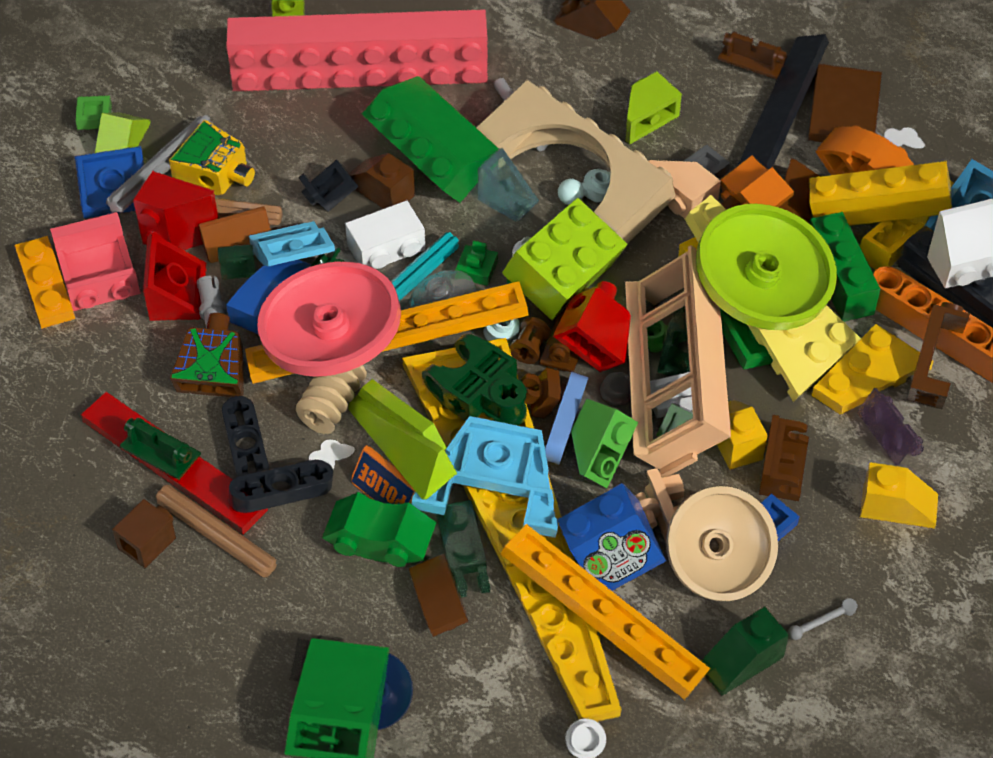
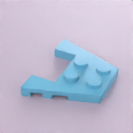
M469 416L446 448V454L457 474L426 500H422L415 492L411 504L420 511L445 515L453 483L526 497L529 500L523 527L527 524L540 535L556 538L558 522L557 518H555L552 489H550L549 469L542 430Z

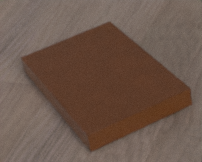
M819 64L808 141L823 142L835 127L859 126L876 133L882 72Z

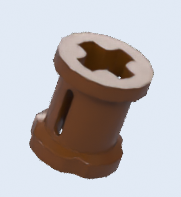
M535 317L525 318L521 323L522 331L518 338L511 342L509 349L511 355L518 361L525 364H533L540 357L539 349L543 341H547L551 336V329L541 319Z

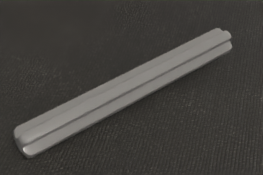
M207 115L203 117L198 116L112 193L106 200L110 211L113 213L123 212L134 202L133 199L152 171L165 174L170 169V158L203 120L212 123L210 117Z

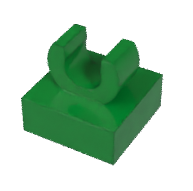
M473 241L472 246L465 245L455 269V278L488 286L498 262V252L487 250V244Z

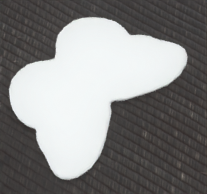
M907 127L900 131L891 128L884 133V137L896 146L904 144L917 149L925 147L924 142L917 137V132L912 128Z
M325 440L321 444V450L312 452L309 460H323L334 469L335 461L351 456L355 448L350 445L340 444L336 440Z

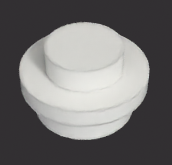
M579 719L572 723L566 732V746L571 754L577 758H595L605 747V731L598 722L592 719Z

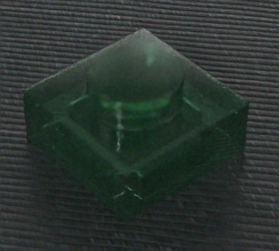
M253 245L218 247L222 280L250 278L256 272Z

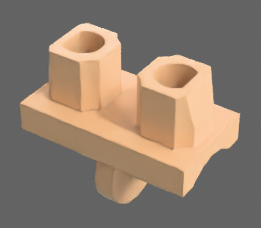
M658 468L647 470L649 484L645 487V493L640 492L635 496L639 499L651 528L656 527L658 522L666 542L670 520L680 506L673 507L671 501L684 498L685 490L679 474L661 477Z

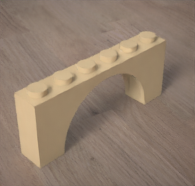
M528 80L476 127L504 152L496 161L501 166L524 151L548 144L575 145L596 154L608 166L611 176L606 195L594 213L627 244L675 198L673 178L666 169L655 167L648 162L641 152L630 150L623 145L616 135H608L599 129L592 119L588 117L584 119L567 102H559L552 97L543 86L537 87Z

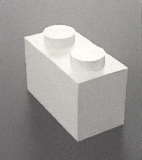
M408 201L345 223L347 246L357 263L374 269L383 268L387 264L406 257H412L425 250V228Z

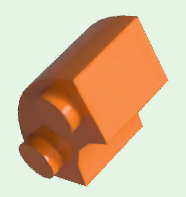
M859 126L835 127L815 151L830 175L914 165L902 147L896 146L879 134Z
M752 155L720 180L722 186V193L720 195L725 201L731 195L741 203L740 205L765 204L779 207L794 195L792 188L773 167L770 169L765 168Z

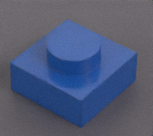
M773 494L761 502L774 522L778 541L798 525L799 516Z

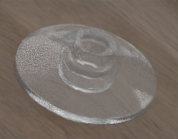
M446 270L437 272L422 280L415 287L409 299V308L476 292L474 282L469 275L461 271Z

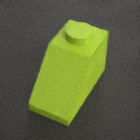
M657 71L646 78L639 79L632 85L625 139L629 145L680 115L682 94Z

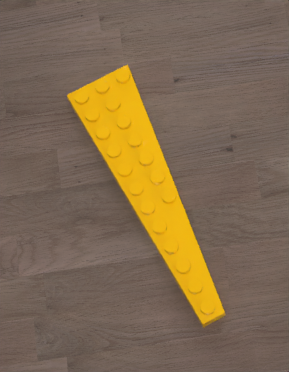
M506 338L488 341L512 356ZM456 348L402 358L403 367L429 420L434 423L443 442L448 447L466 421L444 407L434 397L424 383L422 372L431 364L439 367L443 365L448 368H458L466 364V362L460 357ZM527 407L526 419L518 426L534 429ZM482 413L477 417V418H482V419L491 420L490 418H488L487 416H485V415L482 414ZM549 478L550 489H552L555 518L559 519L561 514ZM462 485L578 718L592 719L598 722L620 717L621 707L597 630L501 555L504 546L523 528L529 498ZM559 523L556 538L541 535L575 562Z

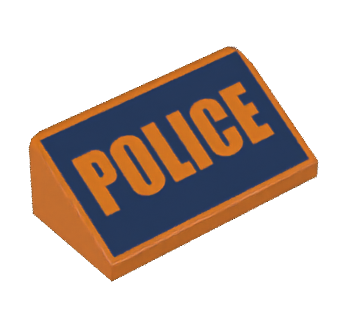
M366 445L363 448L352 474V484L370 499L388 504L408 502L411 504L416 491L397 468L370 446Z

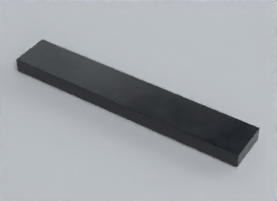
M826 34L799 36L796 38L737 166L751 155L767 169L774 166L829 44Z

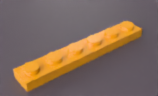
M526 524L504 546L501 552L503 557L684 700H686L710 668L529 525Z

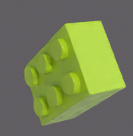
M577 198L514 253L502 274L511 283L519 281L523 294L553 320L564 310L566 304L570 303L575 295L583 292L614 264L628 244Z

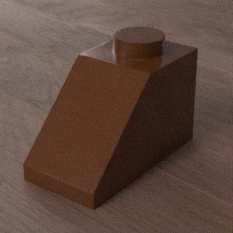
M390 153L368 158L349 173L358 185L355 190L383 209L404 201H410L415 196L414 170Z

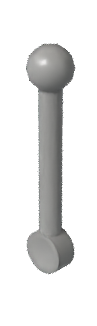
M847 598L843 601L841 607L801 626H791L788 629L789 638L799 640L803 633L842 614L853 615L857 609L856 601Z

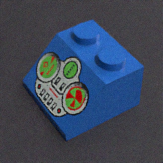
M623 483L557 519L568 547L579 566L611 591L666 562L639 499Z

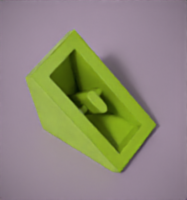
M102 113L95 153L138 147L150 126V120L124 113Z

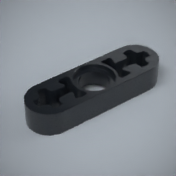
M235 396L228 399L223 404L222 415L236 476L250 474L247 462L253 460L257 472L269 470L253 402L244 396ZM242 411L245 425L238 426L235 412ZM245 437L253 438L256 441L255 445L249 449H241L236 446V443Z
M315 459L238 476L229 485L228 501L234 510L250 513L323 496L332 488L333 468L329 463ZM283 481L291 487L280 491L274 489L271 485L275 482Z

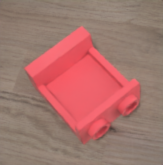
M118 212L50 229L73 311L92 308L96 305L141 294L137 275L123 236Z

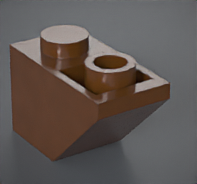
M564 0L559 6L561 11L553 21L560 27L597 40L618 31L631 11L622 0Z

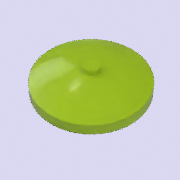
M744 204L729 208L711 220L697 246V272L707 294L727 314L753 327L767 330H789L803 326L815 319L824 310L835 290L837 280L836 264L833 254L823 237L805 220L779 207L765 204Z

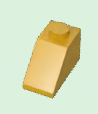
M737 400L728 401L731 437L718 443L717 446L729 470L763 460L768 435L753 406Z
M869 462L863 485L860 517L935 529L938 493L908 468Z

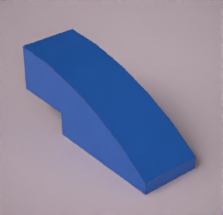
M298 259L272 266H262L238 289L226 304L230 323L258 334L259 312L269 294L285 279L301 270L309 268L311 264Z

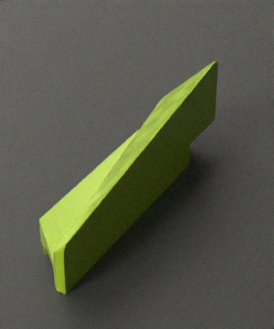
M371 379L360 389L358 395L349 402L348 410L422 500L428 499L457 474L445 452L447 447L434 423L375 380Z

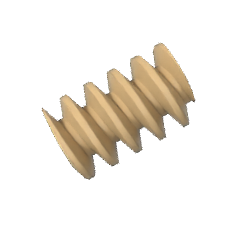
M362 365L341 374L314 377L310 381L309 387L303 392L302 398L296 404V412L301 421L317 433H332L335 430L334 424L341 420V413H344L348 408L347 402L353 400L354 392L361 387L360 381H363L367 376L364 366Z

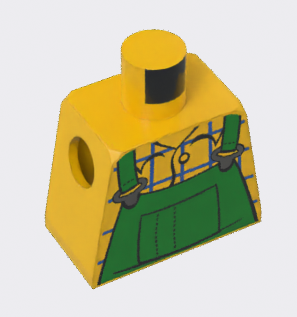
M206 120L201 122L169 160L173 178L214 190V194L218 196L224 194L233 182L246 187L249 186L255 176V169L246 165L245 149L242 142Z

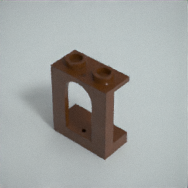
M942 302L941 306L933 305L907 398L908 401L943 409L951 383L927 377L940 329L943 328L959 333L964 332L970 313L962 312L963 307L949 302Z

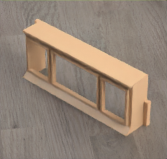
M691 245L688 246V252L642 280L625 282L626 309L631 315L628 336L632 419L638 422L633 433V451L636 457L658 468L661 477L672 475L698 461L697 455L731 437L720 307L707 294L699 279L696 267L697 249ZM684 288V292L646 314V300L656 305ZM685 306L690 373L651 394L647 328ZM691 387L693 418L653 440L652 409Z

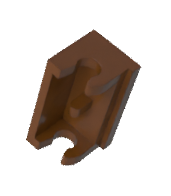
M772 415L759 495L769 496L773 494L777 498L799 502L809 436L800 433H806L808 425L800 421L780 418L779 415ZM790 431H798V432H800V433H799V434H796V433H792V432H790Z

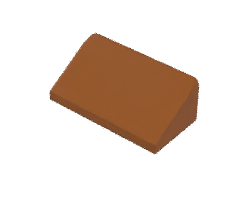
M265 206L199 224L202 245L210 263L253 252L250 247L249 236L271 231Z

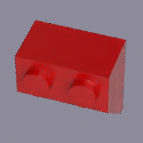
M155 171L151 172L133 199L142 244L147 245V237L151 233L183 250L202 245L199 224L219 219L214 190Z

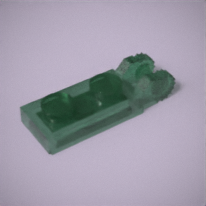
M472 500L447 504L445 515H435L444 554L451 569L456 588L461 598L467 597L468 588L464 574L476 572L477 584L481 594L489 593L490 583L487 574V561Z

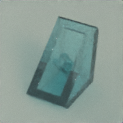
M503 148L496 150L478 168V200L515 222L520 221L539 202Z

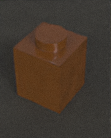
M143 499L112 529L117 548L143 568H146L176 539L172 515L160 505L155 507Z

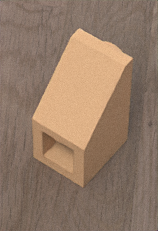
M648 161L657 168L663 167L673 178L675 198L668 204L673 213L685 219L692 209L710 195L718 201L721 181L698 162Z

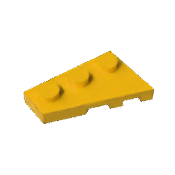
M875 324L813 387L812 396L841 415L875 398L878 392L892 385L897 387L905 383L906 379L915 373L920 352ZM933 360L931 361V365H930L929 370L932 369V365H933V362H934Z

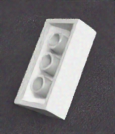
M993 198L939 212L927 258L944 288L957 285L964 286L976 280L993 277Z

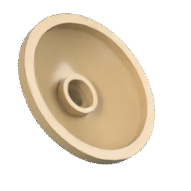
M718 486L698 491L681 503L670 520L666 537V548L670 565L677 578L686 588L705 599L732 601L752 594L768 579L777 559L778 537L770 514L756 498L736 488ZM711 539H716L719 543L717 552H713L709 547Z

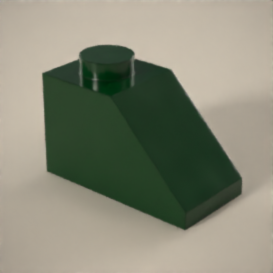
M764 606L733 625L701 660L710 668L705 676L720 695L723 696L783 659L789 634Z

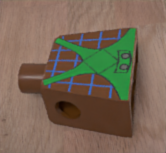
M217 312L210 313L207 329L192 327L187 330L170 378L176 392L222 397L244 396L243 344L238 332L228 331L230 322L228 315Z

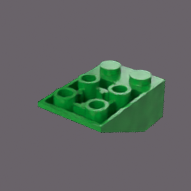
M311 638L291 710L284 755L292 758H374L390 648Z

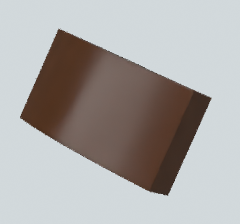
M444 553L409 568L422 611L433 637L469 622L462 598L456 588L450 565Z

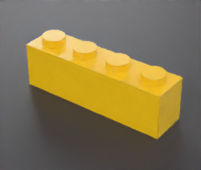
M947 161L810 178V207L813 218L843 212L850 226L939 215L940 211L952 209V193Z

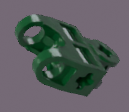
M464 334L455 342V348L466 364L458 368H448L443 365L439 367L431 364L422 372L424 383L434 397L444 407L464 421L469 416L478 417L481 413L493 421L517 426L526 419L527 407L524 401L526 400L527 391L524 383L517 379V360L491 342L472 334Z

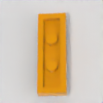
M44 236L16 244V252L41 329L74 320L73 308L49 237Z

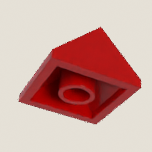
M153 233L147 237L143 286L149 320H199L201 318L199 312L201 300L196 282L201 277L206 276V262Z

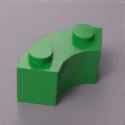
M356 492L336 501L322 538L334 545V549L342 555H357L374 561L386 562L396 567H404L406 563L424 559L437 522L409 502L403 504L382 503Z

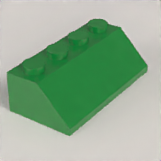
M420 76L382 89L362 113L373 126L440 189L459 203L462 202L504 153Z

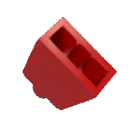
M606 281L599 282L596 287L581 292L571 299L553 335L554 338L599 372L625 363L631 319L629 311L614 300L617 292L616 286Z

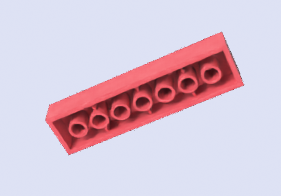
M486 10L228 18L227 52L233 91L393 86L420 76L429 85L487 83Z

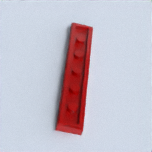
M105 392L81 414L82 421L119 448L121 443L128 437V432L124 430L128 419L141 418L146 423L158 428L108 392ZM125 451L242 535L268 511V508L250 513L234 510L228 501L229 485L233 479L200 456L178 480Z

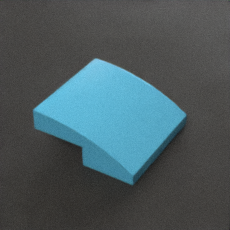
M314 221L249 236L250 247L253 253L265 266L277 265L335 251V245L324 227L318 228Z

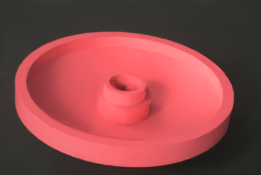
M355 262L323 263L293 274L281 282L269 294L259 312L258 334L268 357L282 369L303 376H331L358 368L380 354L389 345L398 330L401 308L393 284L380 271Z

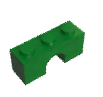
M843 212L811 218L809 224L823 237L835 260L837 280L831 300L840 319L845 322L874 315L881 289Z

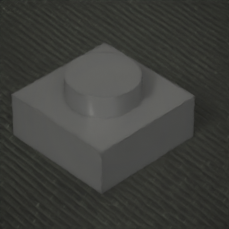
M705 145L683 161L698 162L718 179L727 174L730 169V162L708 145Z

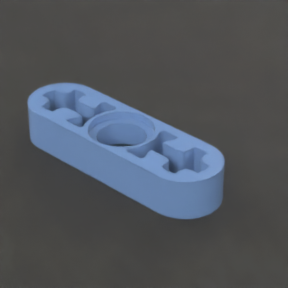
M574 372L570 374L545 448L546 458L549 462L560 464L589 378L587 376Z

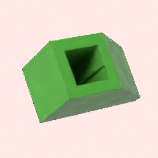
M586 399L571 430L579 474L604 488H608L638 422L615 408Z

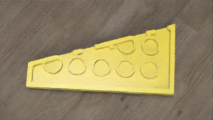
M712 195L692 209L685 218L698 243L711 220L726 210ZM827 305L811 322L794 329L767 330L748 325L758 344L765 346L773 359L771 366L776 374H781L790 389L787 393L793 402L861 339Z

